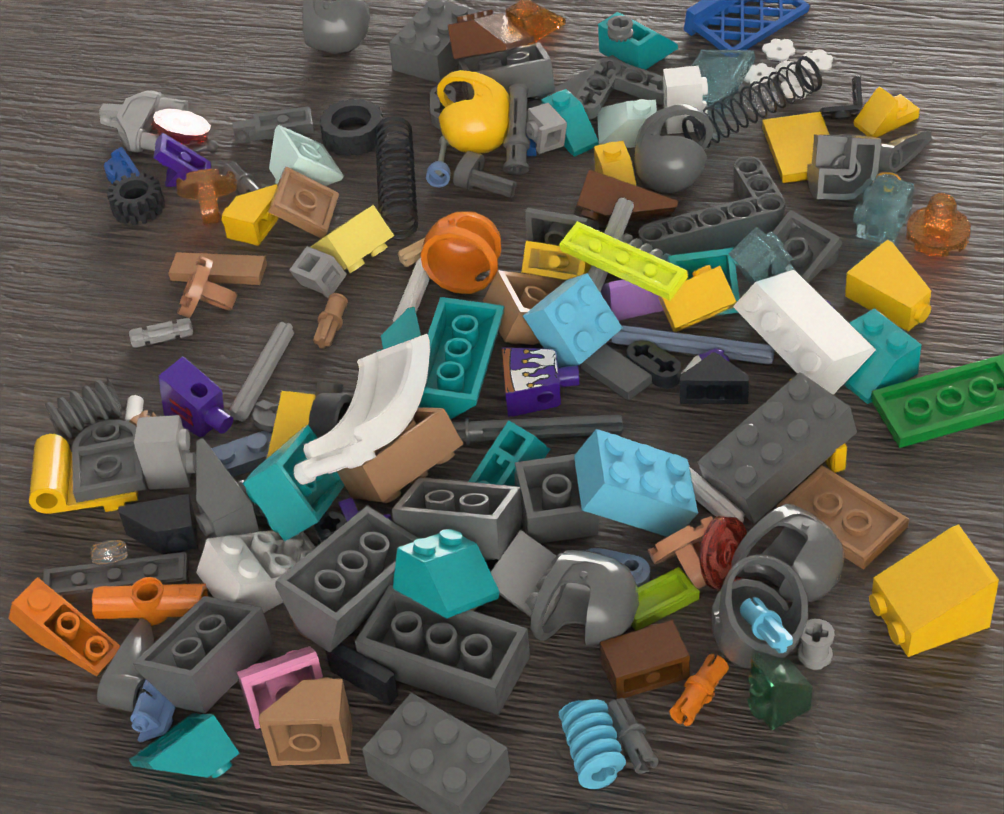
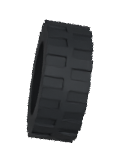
M365 99L342 100L330 105L328 109L323 111L319 122L324 146L330 152H335L337 155L358 156L371 152L372 149L376 148L375 128L383 119L382 110L380 111L378 105L371 101H365ZM384 123L379 127L378 132L384 127ZM350 124L365 125L356 130H340V128ZM385 130L382 131L379 137L385 134Z

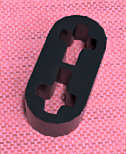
M646 340L635 341L628 346L627 359L651 374L652 384L660 388L669 389L680 383L682 368L677 358Z

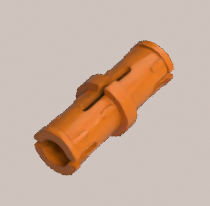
M709 654L698 672L690 676L685 682L684 687L686 688L670 709L671 717L678 724L681 725L687 716L684 726H690L703 705L709 703L715 696V692H713L715 687L729 670L728 663L721 656L717 655L712 664L715 655Z

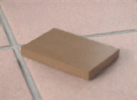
M823 465L777 505L778 508L784 504H794L812 513L828 525L842 543L845 558L863 570L909 525V518Z

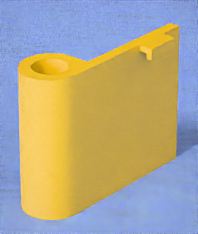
M46 434L36 440L29 504L37 512L52 514L103 506L105 512L118 510L120 506H126L125 502L138 501V491L76 503L73 494L72 452L67 440L56 434Z

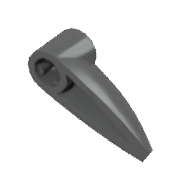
M931 131L903 136L887 144L881 143L878 171L895 173L902 169L931 141Z
M140 618L107 667L98 687L97 700L99 704L133 712L139 695L144 692L147 693L142 688L145 678L135 669L133 664L154 644L152 628L147 620Z

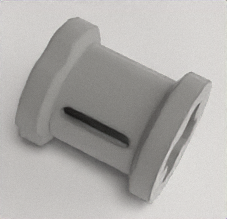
M822 619L807 620L802 637L800 638L802 643L798 648V659L805 667L819 670L831 663L833 652L830 645L834 641L835 634L830 623Z

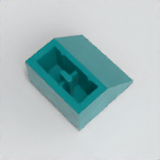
M619 12L598 24L599 52L607 57L613 55L624 63L644 70L678 49L677 43L632 20L633 37L630 40L627 39L626 42L624 40L623 42H620V40L618 42H615V40L611 41L608 37L609 29L607 23L612 17L625 16Z

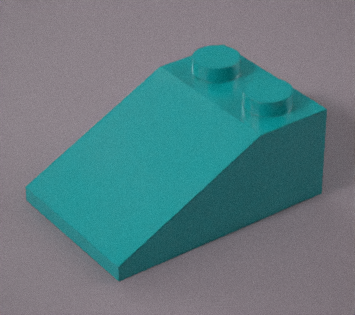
M309 425L303 427L269 456L242 483L250 500L258 504L266 515L271 529L279 533L284 542L319 522L345 486L337 471L317 476L313 482L304 485L296 480L294 476L295 465L307 459L304 453V445L317 439Z

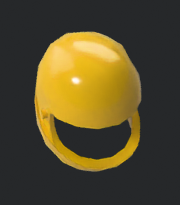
M459 70L443 77L437 86V95L445 107L439 115V123L442 134L447 142L458 151L465 153L467 151L479 154L488 153L499 148L508 135L510 96L505 88L494 79L478 72ZM454 81L468 82L474 89V97L471 100H462L454 103L447 97L444 88L447 84Z

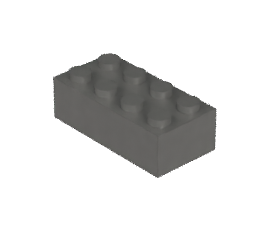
M799 372L697 461L703 478L744 512V516L755 524L835 453V449L846 443L857 433L851 407Z
M393 585L388 586L355 641L358 653L394 672L396 681L499 715L530 658L527 628L471 610L446 619L394 590Z

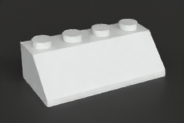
M795 270L755 282L733 306L797 374L799 372L803 373L833 395L876 351Z

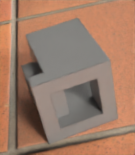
M549 103L529 108L527 111L526 134L537 144L536 151L541 154L564 146L567 122Z
M308 246L289 270L301 285L318 291L327 298L335 292L347 275L333 256Z

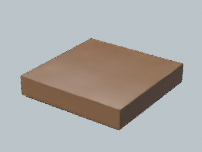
M286 166L280 176L268 212L322 239L327 234L339 193Z

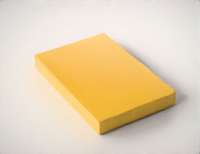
M821 112L762 120V129L782 183L808 180L807 164H812L814 134L830 135Z

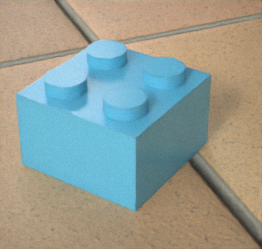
M588 273L566 280L523 315L543 348L556 351L558 367L580 365L623 328Z

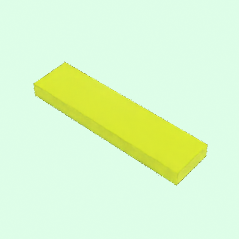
M578 221L559 244L562 252L671 301L688 278L687 270Z

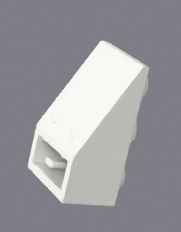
M273 530L208 538L196 573L203 583H206L208 590L214 598L262 607L263 613L283 603L275 587L276 580L316 547L303 531L285 542L279 533Z

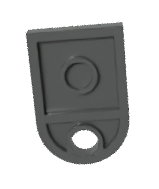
M105 420L88 426L76 436L72 445L73 494L76 503L146 490L145 477L134 445L135 425L124 420Z

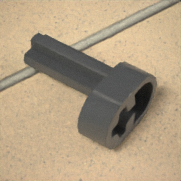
M467 151L454 173L453 183L455 186L471 190L475 186L507 197L514 196L517 182L482 172L485 162L484 155L472 151Z

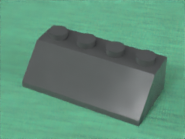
M369 506L363 508L276 580L275 587L299 632L328 652H331L371 616L388 586L393 585L397 548L412 543L419 538Z

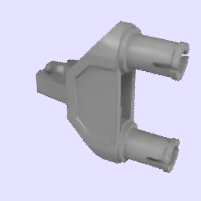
M147 90L126 98L122 105L103 103L99 110L101 124L118 129V135L128 151L137 153L142 152L144 149L155 151L156 139L160 135L150 133L156 119L162 114L168 113L187 115L188 101L166 98L161 92Z

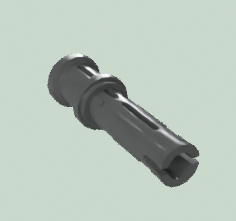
M512 84L509 87V130L503 144L506 149V162L503 164L502 169L508 174L522 175L529 172L527 150L530 148V141L526 137L528 87L524 84Z

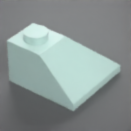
M640 99L602 107L597 115L599 145L623 140L626 148L635 147L639 129L647 118L657 112L656 100Z
M280 125L275 128L269 169L276 179V184H278L286 166L324 186L342 180L344 175L323 144Z

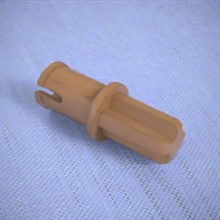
M330 294L325 310L318 316L319 325L313 342L319 345L320 349L330 347L336 331L342 327V315L348 303L347 298L342 294Z

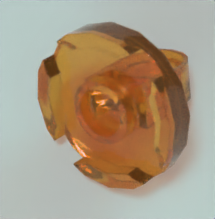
M219 169L189 172L186 174V180L183 181L180 177L176 179L177 195L182 198L200 201L204 225L220 223L217 197L228 195L236 190V175L232 171H227L226 175H219Z
M938 193L930 197L927 207L917 210L909 217L906 238L908 241L911 240L915 243L914 249L929 256L944 257L949 255V251L958 248L959 252L964 250L969 243L971 224L967 217L957 210V203L953 197L945 193Z

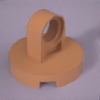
M201 255L197 259V270L195 273L191 272L179 303L181 307L177 310L178 314L190 318L199 300L225 310L233 309L238 295L232 290L207 281L213 260Z
M712 516L700 520L702 525L696 528L689 525L655 544L656 548L648 549L647 551L653 563L658 564L677 555L687 576L696 588L700 589L715 581L716 578H713L707 570L705 553L700 545L717 528Z

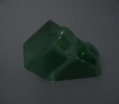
M760 653L751 656V668L748 677L750 683L748 706L758 720L763 719L768 727L774 730L811 710L813 686L790 659Z

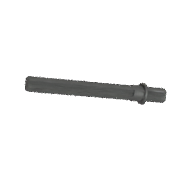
M621 415L509 420L537 438L591 436L596 429L620 435L623 432V419ZM465 418V422H452L462 442L466 441V445H470L472 441L496 440L508 420L469 421V418Z

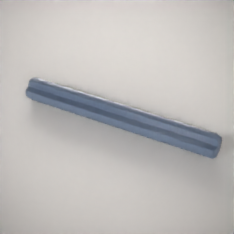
M621 325L623 328L611 338L614 344L629 346L635 341L646 340L664 351L694 355L719 348L724 350V354L730 360L767 365L772 364L775 350L769 344Z

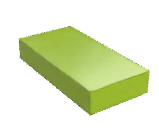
M680 567L638 587L639 606L631 626L635 631L643 629L699 600L700 591L693 585Z

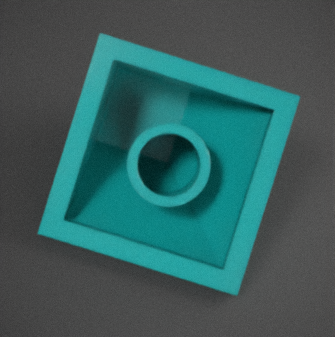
M191 713L168 730L166 734L161 735L130 758L129 761L135 767L216 778L231 768L232 763L230 760L240 753L214 714Z

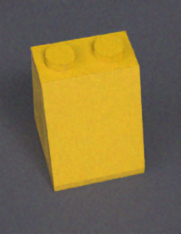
M956 525L875 576L869 602L874 614L881 616L886 623L891 640L896 645L900 644L907 657L990 628L999 579L960 525Z

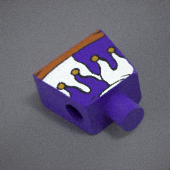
M502 348L508 417L558 407L561 404L560 387L580 386L578 366L558 367L556 351L553 349Z

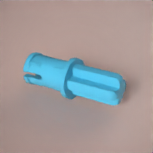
M753 597V602L748 598L742 603L740 614L751 625L752 633L758 639L765 640L778 653L786 652L787 647L793 644V637L782 626L780 616L776 612L768 610L757 597Z

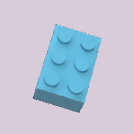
M598 429L592 433L574 455L582 511L666 537L685 528L698 514L688 459Z

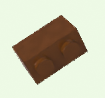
M673 620L661 624H651L644 629L600 642L601 665L616 699L627 698L690 677V655Z

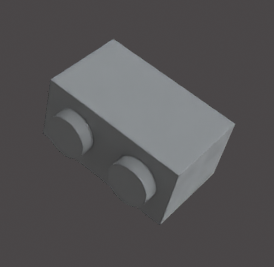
M180 415L138 418L134 445L148 489L190 487L191 473H196V454L189 450V430L183 429Z

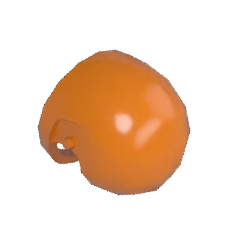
M474 211L455 212L445 216L431 227L425 237L421 248L422 267L430 279L440 287L454 293L472 294L483 290L493 281L498 271V258L501 254L500 233L491 220ZM490 269L488 277L483 281H476L480 273Z

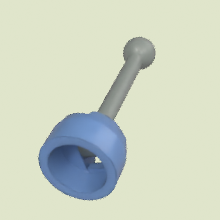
M441 136L439 139L441 148L438 161L431 163L426 173L427 182L434 187L446 186L451 175L449 166L444 163L446 148L450 145L444 136Z

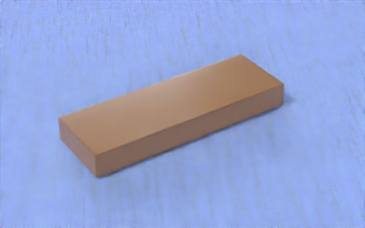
M176 252L169 270L170 281L188 282L191 272L195 273L198 265H196V261L201 255L213 260L207 281L212 283L260 285L267 261L266 256Z

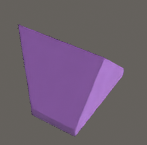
M623 279L603 284L600 292L618 321L664 311L658 295Z

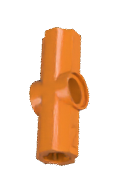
M154 577L142 578L132 586H99L93 589L92 613L95 619L139 618L140 620L142 618L147 620L151 626L158 625L168 617L184 616L204 596L208 597V589L206 583L163 585L160 580Z

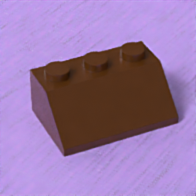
M492 9L456 17L457 23L447 25L454 59L509 50L534 42V37L503 13L493 15Z

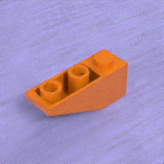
M38 577L12 602L8 617L11 622L35 642L95 676H98L120 648L117 642Z

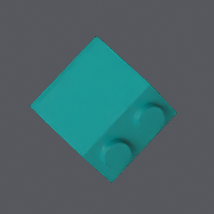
M875 308L849 323L876 349L843 384L865 403L869 404L872 402L871 393L873 390L905 382L918 374L922 345Z
M452 529L442 530L439 534L427 538H419L412 543L397 548L393 589L446 619L499 598L500 591L477 543L463 537L459 531Z

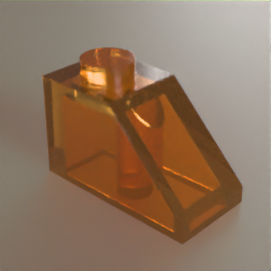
M520 0L505 10L507 17L534 37V42L525 45L534 44L566 24L565 18L531 0Z

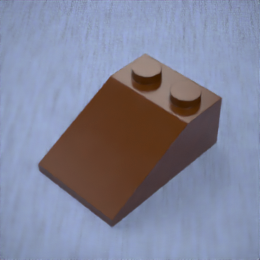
M589 169L574 215L594 220L602 225L608 224L616 202L619 198H625L634 204L629 221L669 217L676 209L678 200Z

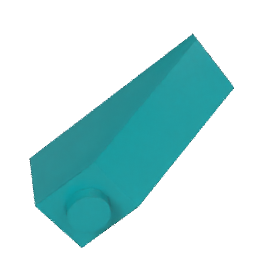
M508 420L468 482L515 486V462L544 459L550 448L536 436Z

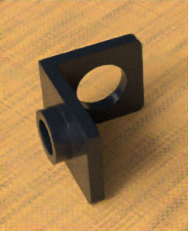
M856 75L852 78L853 105L823 107L819 112L822 115H832L833 119L850 118V113L860 112L863 109L861 76Z

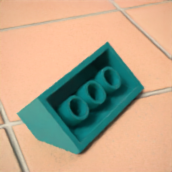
M440 297L428 332L430 340L429 367L424 392L418 408H444L449 418L452 419L477 404L504 314L503 305Z

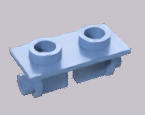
M146 679L142 688L153 696L151 697L146 692L141 693L130 717L132 728L140 732L139 742L166 734L172 725V716L175 710V706Z

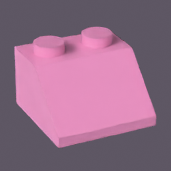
M310 646L290 651L283 656L251 665L247 669L237 672L241 689L256 729L260 728L259 714L302 680H315L323 677L317 653Z

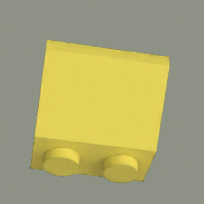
M372 205L310 247L333 256L343 270L347 269L349 273H352L365 264L362 259L364 256L370 253L374 257L388 248L385 242L394 235L375 206Z

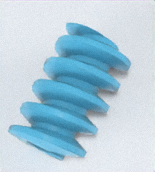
M598 699L570 702L559 711L562 729L566 736L571 758L574 761L575 771L578 773L579 784L588 789H601L615 781L617 773L626 765L625 756L620 753L621 744L616 740L617 732L612 727V717L608 714V705Z

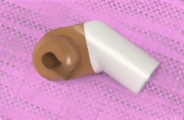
M132 395L127 399L125 421L137 427L138 418L157 416L154 412L149 416L147 415L148 410L143 411L144 400L142 397Z

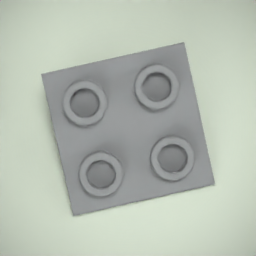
M520 530L491 571L500 591L499 595L531 617L538 593L549 571L563 553H559L556 556ZM566 584L559 586L547 607L543 626L558 604Z

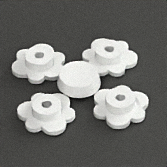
M773 39L771 43L764 44L762 51L766 54L767 59L780 61L781 63L775 69L767 67L764 63H760L757 66L749 65L745 68L743 80L750 82V84L753 81L759 82L762 77H769L771 72H778L781 67H787L790 62H793L787 61L789 56L795 54L793 42L789 39ZM818 49L813 51V53L808 52L804 54V56L811 58L817 64L820 72L831 70L833 57L826 55L824 50ZM801 61L803 67L811 73H815L807 61ZM791 65L789 68L795 72V65ZM783 69L780 73L786 77V69ZM788 70V77L797 95L802 96L803 91L796 76ZM779 75V80L782 81L781 88L786 98H793V93L788 83ZM805 77L807 82L811 85L810 79L808 77ZM764 79L761 83L764 85L768 84V79Z

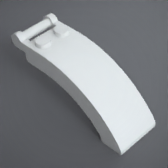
M427 334L378 351L357 361L359 366L358 381L353 399L345 415L328 433L304 445V453L307 459L296 464L294 467V476L300 484L304 485L313 482L317 476L326 473L330 474L346 467L352 469L361 466L364 462L376 457L375 450L392 442L404 431L420 404L426 384L430 356V340Z

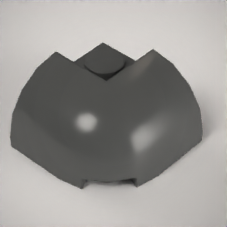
M814 134L812 164H807L808 187L811 195L815 199L849 200L857 198L858 195L866 191L873 181L875 182L878 174L881 139L847 134Z

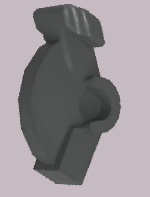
M265 400L256 403V409L252 414L254 425L261 430L273 432L279 404H273Z

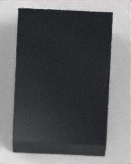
M716 352L711 353L680 375V404H748L749 375Z

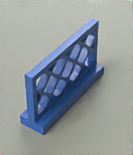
M701 0L687 9L684 31L691 36L699 33L732 59L807 13L810 5L804 0ZM748 1L759 2V7L744 6V4ZM763 2L778 3V8L763 7ZM782 4H792L796 9H783ZM728 13H740V18L724 16ZM744 14L759 15V20L744 19ZM763 15L778 16V20L766 21L763 20ZM710 24L720 25V30H710L707 26ZM724 26L740 27V32L724 31ZM744 27L759 28V31L757 33L744 32ZM724 39L740 40V43L732 47Z

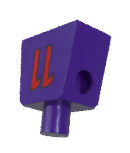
M182 356L158 376L165 416L180 415L183 428L188 429L198 437L205 436L213 428L221 434L229 430L233 423V417L224 411L221 389Z

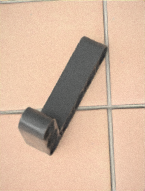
M744 156L738 158L734 164V191L739 198L738 201L644 224L639 228L638 239L642 240L643 245L646 243L650 244L653 250L657 248L662 250L663 255L667 253L672 256L711 251L770 236L785 217V199L762 162L758 158Z

